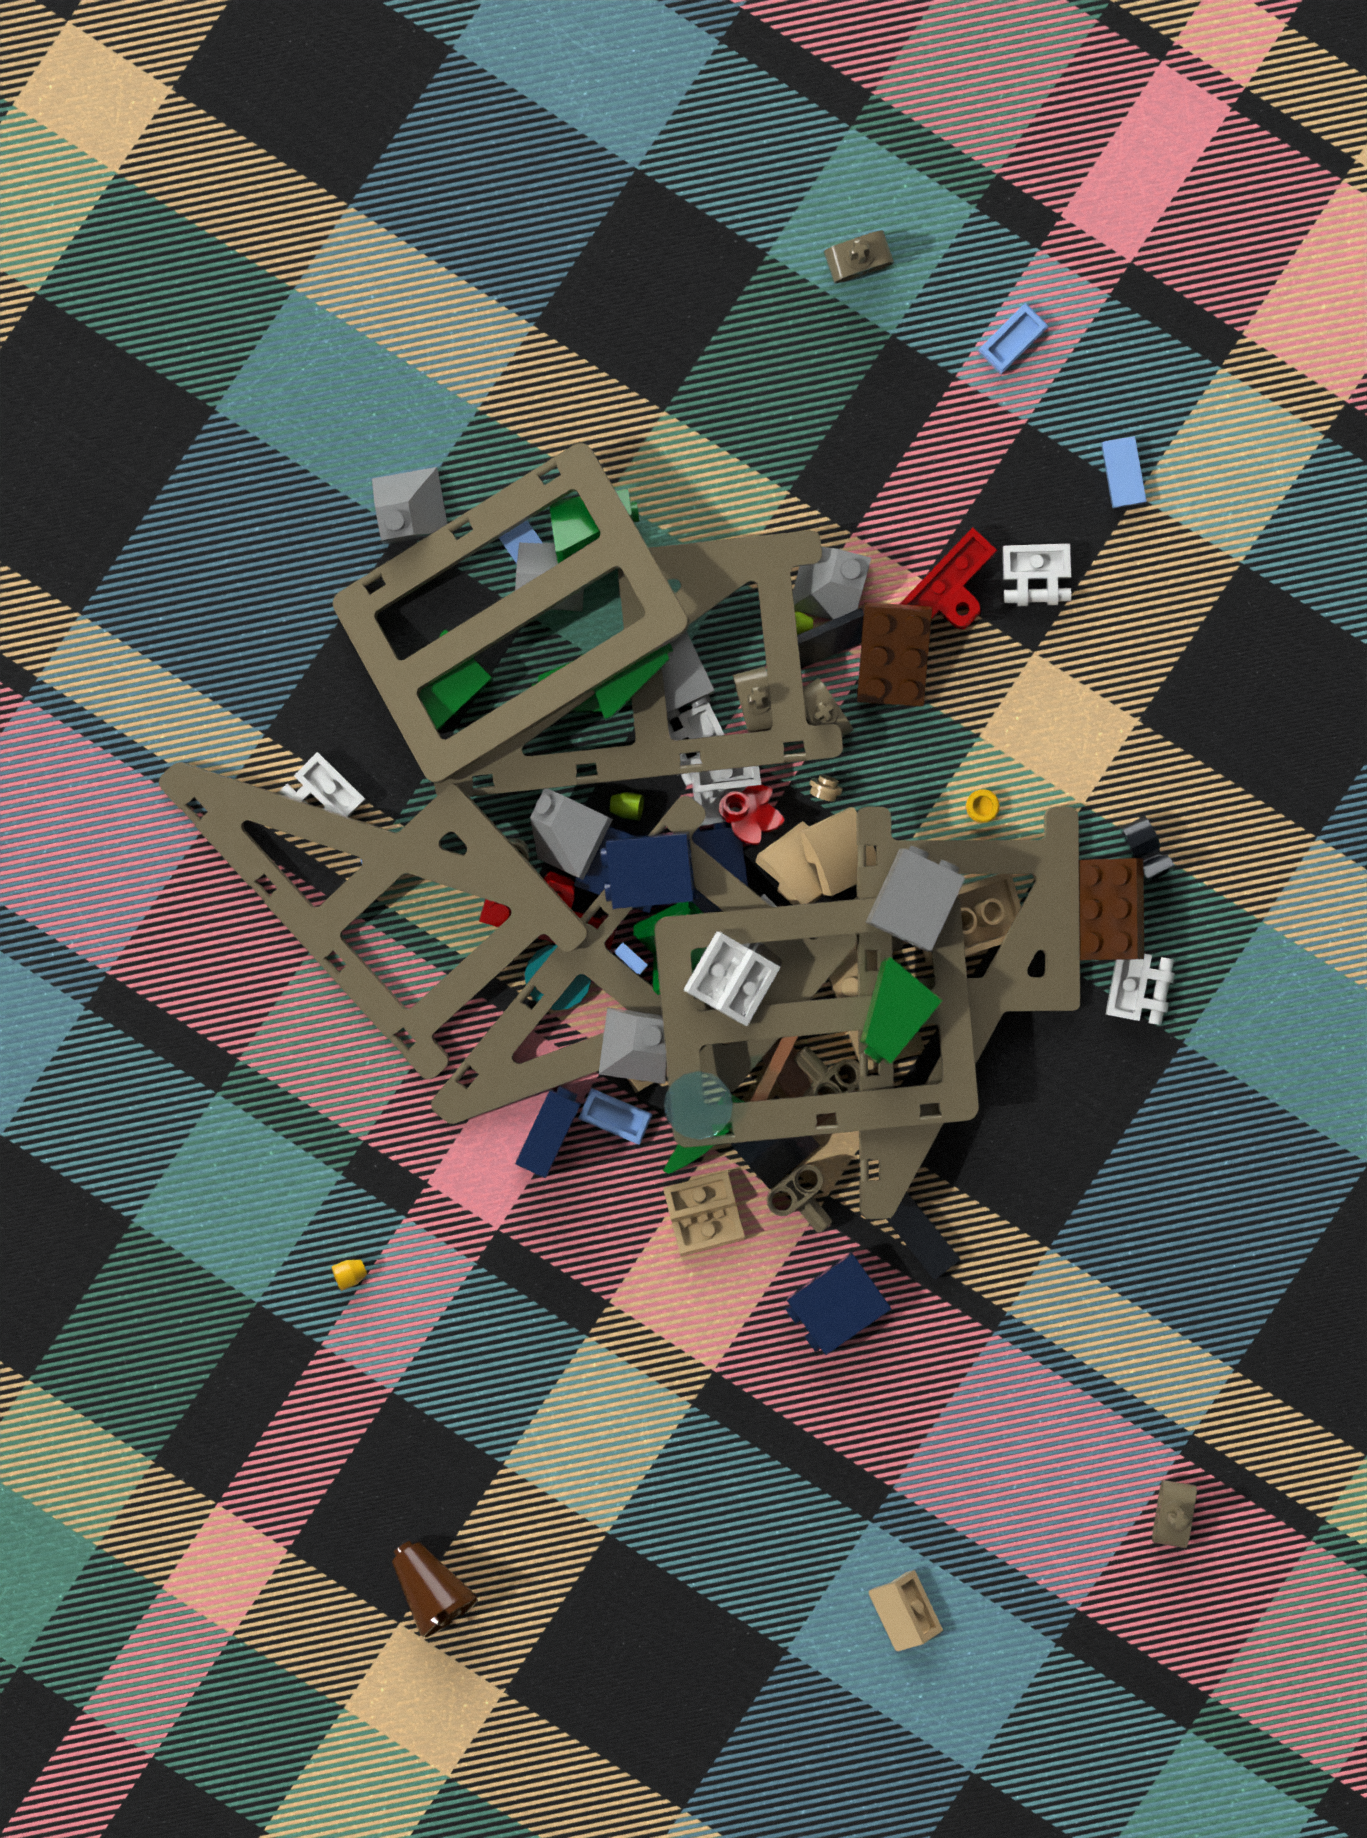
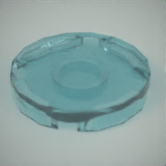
M699 1071L683 1074L673 1081L666 1092L664 1102L666 1118L673 1129L687 1138L699 1140L713 1137L720 1132L731 1118L733 1106L730 1091L722 1080L711 1073Z

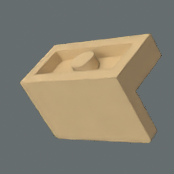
M915 1570L906 1572L892 1582L875 1587L868 1592L896 1651L922 1645L943 1631Z

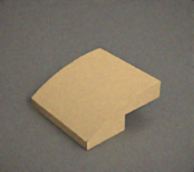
M852 807L799 831L807 862L816 864L823 895L833 896L857 884V812ZM866 845V867L876 866L874 846Z
M804 821L761 851L756 859V863L779 882L777 892L792 905L813 904L823 896L816 864L808 863L806 860L799 832L809 827Z
M728 1171L663 1188L681 1257L745 1240Z

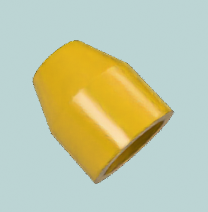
M361 1259L345 1260L331 1266L341 1291L357 1285L367 1276Z

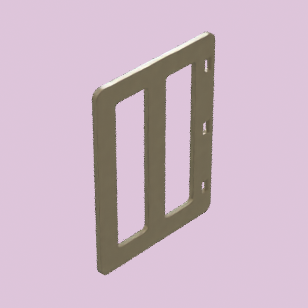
M577 443L341 590L333 599V608L422 772L433 783H443L678 638L689 627V618L594 452L584 443ZM557 467L561 475L545 485L540 477ZM571 492L579 493L600 530V537L405 660L398 659L377 621V615L381 611ZM469 522L473 530L457 540L452 532ZM617 568L623 570L645 609V616L455 735L445 740L442 739L419 697V693L423 688ZM382 577L386 585L370 594L366 586Z
M956 897L931 951L934 986L929 990L938 996L942 1002L924 1024H936L939 1029L943 1079L939 1084L710 1106L705 1104L703 1097L699 1053L703 1045L863 1030L872 995L759 1005L749 1024L745 1026L718 1010L699 1011L695 1007L694 996L683 990L692 975V950L708 947L717 931L739 944L880 932L882 930L865 923L876 898L661 918L656 923L654 932L672 1130L676 1143L683 1147H697L967 1121L974 1118L978 1113L979 1103L959 898ZM939 1103V1115L920 1116L921 1104ZM835 1113L837 1124L816 1126L817 1114ZM731 1123L733 1134L712 1136V1124Z

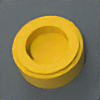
M980 789L970 794L965 805L968 816L978 823H987L997 816L1000 807L997 796L986 789Z

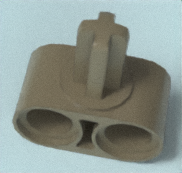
M883 230L851 239L824 250V255L835 284L881 270L894 263Z
M765 666L734 674L733 680L748 733L770 730L773 722L768 676Z
M819 678L803 688L806 720L809 725L835 724L840 728L842 738L854 730Z
M807 1046L794 1056V1061L813 1081L803 1097L815 1096L818 1092H821L823 1095L853 1092L859 1086V1063L853 1059H844L828 1068ZM839 1070H842L848 1076V1084L841 1080ZM817 1114L816 1117L823 1116L825 1114Z
M802 1164L772 1187L767 1194V1205L775 1215L787 1216L799 1210L817 1233L822 1232L832 1223V1219L814 1198L823 1184V1175L815 1165ZM811 1170L816 1173L817 1182L814 1187L806 1189L799 1185L798 1177L801 1172ZM779 1191H785L791 1196V1204L783 1210L775 1208L772 1204L773 1196Z
M1162 1480L1153 1526V1543L1187 1548L1196 1503V1485Z

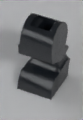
M1145 815L1120 827L1122 836L1132 852V858H1143V879L1146 884L1173 871L1175 865L1167 854H1161L1159 838Z

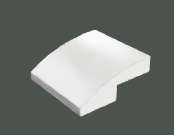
M700 758L690 760L691 764L702 763ZM759 766L691 773L694 799L706 810V818L700 826L726 822L721 818L718 811L720 800L730 792H742L748 786L761 785ZM736 807L729 809L734 812L741 811L739 808Z
M717 931L683 990L747 1026L781 967Z

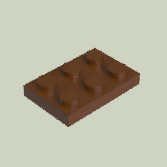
M864 603L857 702L924 706L932 607Z
M1143 858L1079 860L1080 960L1144 959Z

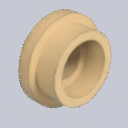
M820 774L819 778H811L809 783L812 786L810 793L813 796L830 802H835L837 795H841L843 789L837 786L839 782L837 779Z

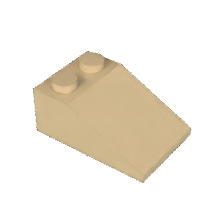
M997 874L961 886L957 897L961 905L965 956L1002 944L1021 909L1012 874ZM923 950L927 966L933 965L932 952Z

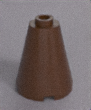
M408 1541L394 1551L396 1557L392 1560V1564L417 1629L422 1637L425 1636L427 1638L453 1623L452 1619L459 1614L461 1616L464 1615L478 1602L475 1593L420 1542L412 1544L411 1541Z

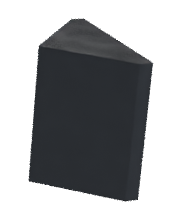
M776 1095V1096H775L774 1098H772L771 1100H773V1099H780V1098ZM812 1136L730 1143L769 1189L820 1146Z

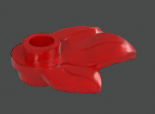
M764 785L748 786L742 792H730L719 802L718 811L721 818L731 824L732 832L738 839L748 844H760L761 832L774 831L784 823V818L779 811L768 804L772 796V788ZM736 807L739 808L741 811L734 812L729 809Z

